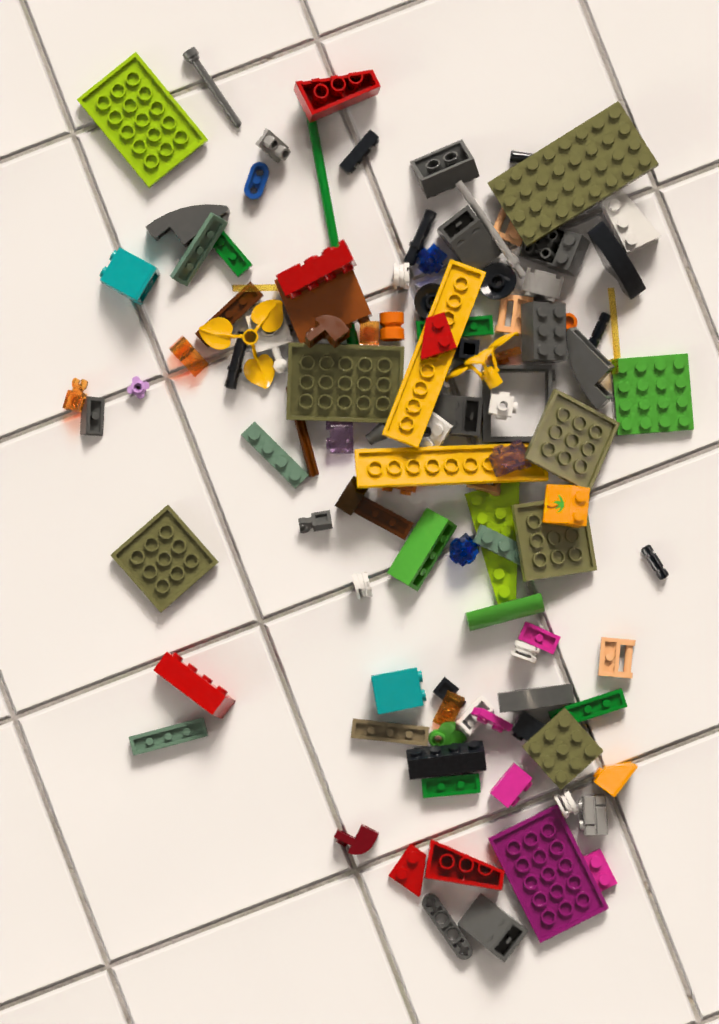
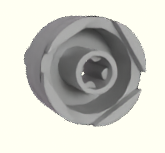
M527 268L522 290L525 291L524 295L536 298L538 294L544 296L543 300L555 302V299L560 297L564 276L557 279V274L536 269L532 273L531 268Z

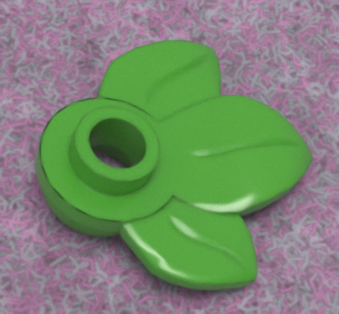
M447 721L442 723L439 729L430 732L428 741L431 746H441L451 743H463L467 740V737L463 732L455 730V722ZM435 736H440L441 739H440V740H436L434 737H435Z

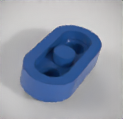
M257 162L250 169L244 187L245 195L250 200H258L263 195L269 177V168L265 163ZM262 170L264 173L262 176H258L256 172ZM256 188L258 191L256 194H252L250 190Z

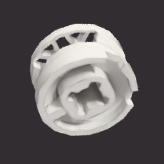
M394 263V290H397V286L409 289V263L397 266V263Z
M363 571L359 575L357 573L352 574L358 600L363 599L365 596L368 598L373 597L367 571Z
M515 640V648L511 651V655L536 664V655L540 653L541 649ZM520 652L522 654L531 656V659L517 653Z
M567 788L563 789L560 794H553L565 819L570 814L579 812Z

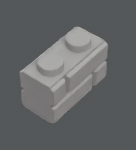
M582 795L581 800H578V810L582 812V819L579 820L580 831H583L585 836L607 835L606 795Z

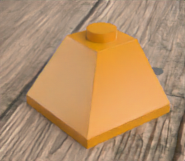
M632 762L604 765L602 768L598 767L592 775L594 777L592 781L610 795L616 797L638 766Z

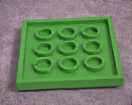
M688 353L611 359V363L615 366L612 370L616 421L620 422L617 436L694 430Z

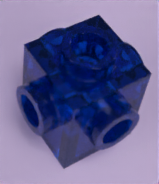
M434 243L428 249L424 247L417 255L419 257L416 261L419 265L418 269L424 274L438 273L443 268L444 264L442 262L448 255Z
M467 533L463 534L459 539L455 538L449 545L450 559L455 564L459 563L462 567L472 563L480 552L479 545L473 543V539Z

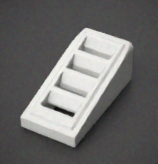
M482 695L455 721L456 728L463 732L466 737H469L481 725L476 720L477 717L471 714L474 707H478L477 705L480 704L491 713L495 710ZM468 715L476 722L475 724L467 718ZM462 721H464V722L470 727V729H468V728L462 723Z

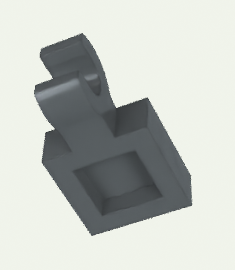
M330 510L311 513L309 518L302 517L298 519L301 533H307L311 528H313L314 532L333 529Z

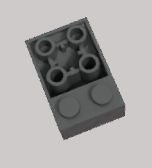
M468 205L437 229V233L459 261L468 266L482 270L502 254L482 222Z
M558 228L529 247L524 243L519 256L558 272L577 277L590 241L581 234Z
M439 395L433 412L453 426L449 435L479 438L483 398ZM426 427L424 433L431 434V429L429 427Z
M480 893L457 923L503 962L508 959L528 932L526 927L482 893Z

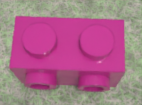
M513 762L489 792L507 808L510 805L514 807L520 800L519 794L522 791L526 792L533 784L531 782L533 778Z

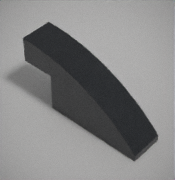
M603 221L589 230L587 233L604 268L618 281L623 293L632 300L644 291L646 287L631 260Z

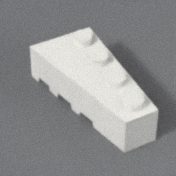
M622 189L599 203L615 238L626 254L638 250L661 237L659 232Z

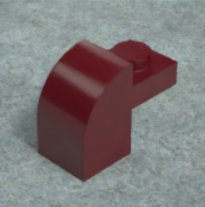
M361 824L355 837L340 829H337L334 837L337 838V843L345 847L347 844L350 845L348 849L349 854L360 855L372 848L379 832Z

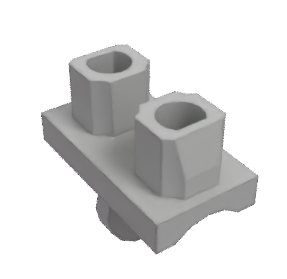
M265 128L263 136L255 143L277 163L281 159L285 161L291 153L288 149L289 147L267 128Z

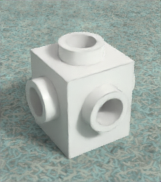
M499 392V395L491 394L488 414L496 415L495 419L507 420V417L511 418L512 413L516 414L517 402H514V397H511V393ZM501 403L506 405L505 409L500 407Z

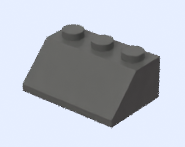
M462 139L410 161L419 185L427 199L455 188V184L460 180L465 183L479 177L475 160Z

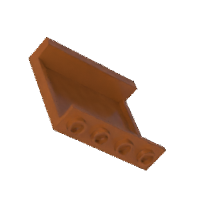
M354 270L347 274L342 272L336 275L337 278L328 283L323 281L314 290L309 291L306 289L301 292V296L295 299H291V297L287 299L278 279L274 280L300 343H305L306 332L310 328L315 327V319L322 315L338 317L349 329L352 328L351 325L357 322L360 325L370 321L369 317L373 315L370 312Z

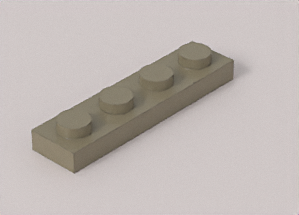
M353 718L351 738L420 746L428 745L429 727Z

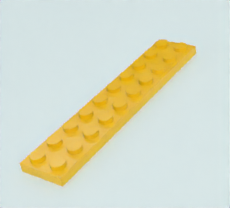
M450 259L428 317L444 312L455 344L458 347L486 272ZM425 325L382 432V435L417 449L456 350L421 361Z
M529 443L419 447L418 449L415 447L354 450L357 489L548 481L549 476L548 471L523 459Z

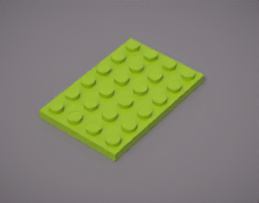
M137 52L133 53L77 99L148 188H151L208 141L206 136Z

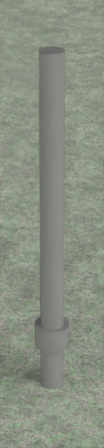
M460 180L455 184L500 248L507 259L508 265L513 267L520 279L523 278L526 272L519 264L520 260L516 255L512 254L467 187Z

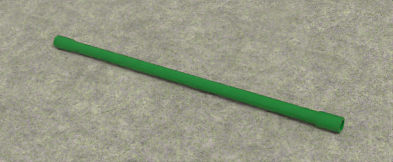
M306 116L330 247L336 248L339 246V239L317 121L310 123ZM353 324L351 325L352 328L350 329V337L347 339V344L359 345L357 331Z

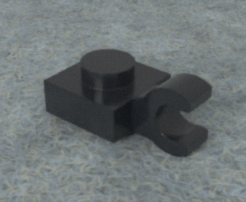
M445 677L433 691L447 704L450 700H453L462 708L466 703L464 699L456 694L459 688Z

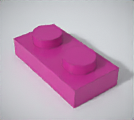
M526 621L518 636L519 640L550 654H554L561 638Z
M474 707L471 714L477 717L476 720L478 722L492 725V729L499 733L503 731L511 732L513 724L484 708Z
M600 848L583 856L601 892L618 884Z

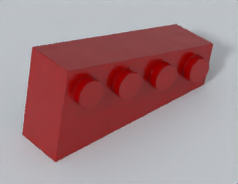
M366 70L342 76L334 75L330 78H315L304 82L296 81L293 90L311 123L378 95L381 85L374 71Z
M344 239L338 242V247H328L323 250L321 256H311L304 261V265L296 264L276 275L287 299L290 297L295 299L301 296V292L306 289L309 291L319 287V283L323 281L328 283L337 278L336 275L342 272L347 274L354 270V266H357Z
M166 652L153 671L211 715L223 719L236 700L227 695L228 691L219 685L216 687L212 684L213 680L205 674L201 676L197 673L198 669L190 663L186 665L182 662L184 658L176 652L173 654Z
M430 839L424 878L492 890H502L504 870Z

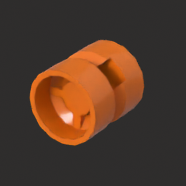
M379 313L380 325L383 326L380 329V341H403L404 328L401 325L404 324V313Z

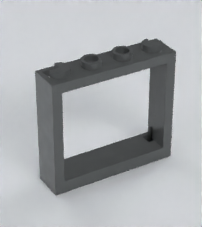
M497 365L500 370L498 373L545 372L546 407L553 391L552 381H555L556 378L552 365ZM482 380V443H530L532 436L491 437V415L488 414L491 389H489L485 380Z

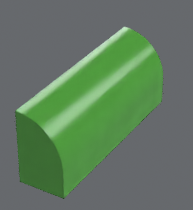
M426 508L387 573L418 592L457 528V525Z
M538 593L466 612L465 616L469 631H474L545 612L542 595Z

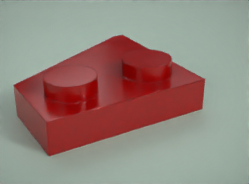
M410 843L388 876L419 897L422 889L426 854Z

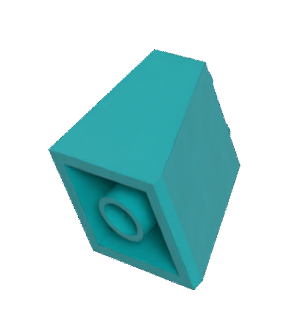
M119 247L117 251L114 250L109 258L111 262L108 267L105 266L99 275L101 277L100 281L141 306L159 277L160 272L157 267Z
M417 667L371 675L378 715L424 706L423 701H426L425 690H421L419 683L423 682L421 670L417 671Z

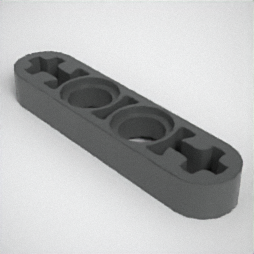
M432 893L426 894L422 899V906L457 957L462 960L470 958L473 949L469 941L439 898ZM426 899H435V907L438 909V907L441 906L442 909L437 910L432 915L430 912H433L434 910L431 906H426ZM440 913L447 915V921L444 924L436 921V917ZM451 929L458 931V937L454 940L449 939L447 936L448 931ZM461 938L464 939V941H461L463 947H469L467 955L464 953L459 954L461 950L458 944L455 947L453 946Z

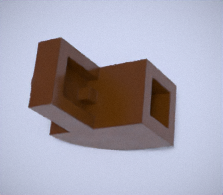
M322 315L315 319V327L310 328L306 332L305 344L311 348L325 337L336 348L350 337V329L338 317Z

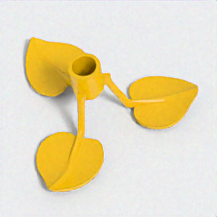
M274 299L261 302L255 306L251 313V320L258 325L254 330L248 329L243 334L233 335L231 334L233 331L232 324L225 318L217 317L199 327V334L206 344L218 350L228 348L231 343L230 338H242L246 345H251L254 359L246 361L243 368L244 375L251 383L267 389L274 378V362L267 354L257 357L255 343L258 340L257 331L261 327L265 332H274L281 327L284 318L283 303L281 300Z
M518 332L496 339L488 346V349L472 356L463 364L453 369L446 376L445 381L447 382L466 370H473L480 376L481 380H485L489 389L500 385L503 381L498 374L500 370L497 366L495 350L511 337L519 336ZM490 353L494 368L492 366L487 367L485 364ZM472 364H482L484 368L482 373Z

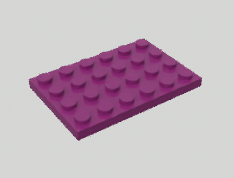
M557 804L488 838L540 943L609 909Z

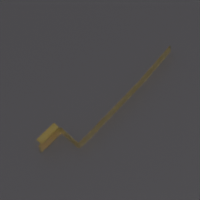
M276 284L232 285L233 292L278 291Z
M608 288L614 358L609 361L615 366L611 374H618L619 366L617 359L621 358L615 291L614 288Z

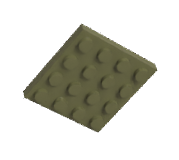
M553 389L523 459L575 486L588 487L591 492L620 422L558 389Z
M544 500L511 505L523 582L597 570L588 514L586 526L575 528L542 523Z
M169 505L164 507L111 554V557L160 613L219 563Z

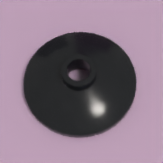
M493 263L483 270L486 272L480 290L486 297L499 300L512 293L516 286V274L509 265ZM498 281H502L500 286H496Z
M426 284L415 295V309L424 319L428 317L431 310L429 301H434L440 284Z

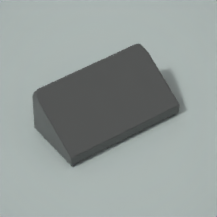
M82 397L80 435L103 436L105 398Z

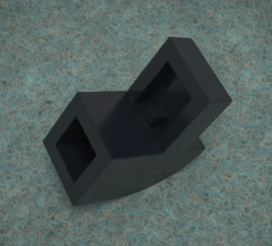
M461 338L453 359L467 361L472 356L478 355L480 340Z

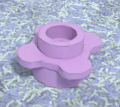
M135 376L132 378V384L127 388V392L129 394L133 393L137 398L142 399L150 385L147 381L143 382L139 377Z

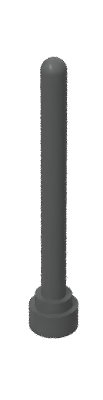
M195 47L188 49L182 56L186 62L194 65L235 127H240L242 124L240 119L200 62L199 52Z

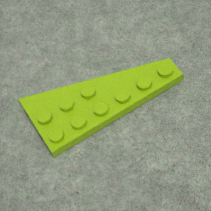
M520 482L501 483L500 496H493L480 490L465 494L476 533L479 526L484 525L517 542L511 505L519 504ZM480 546L497 604L516 599L517 564Z

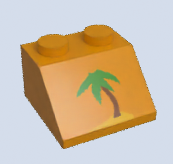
M546 484L542 523L575 528L586 526L590 488L575 485Z

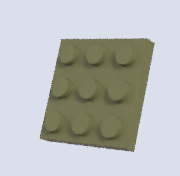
M565 707L521 746L560 790L604 752Z

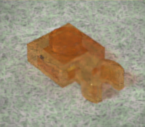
M77 378L72 380L73 389L67 391L62 408L69 411L82 412L87 396L83 391L87 388L88 381L81 379L80 383V380Z

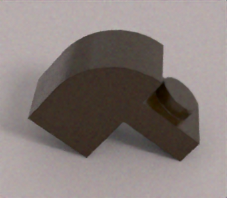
M353 476L335 506L351 516L369 488L357 489L356 477Z

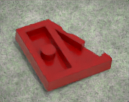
M444 312L426 318L421 361L457 349Z

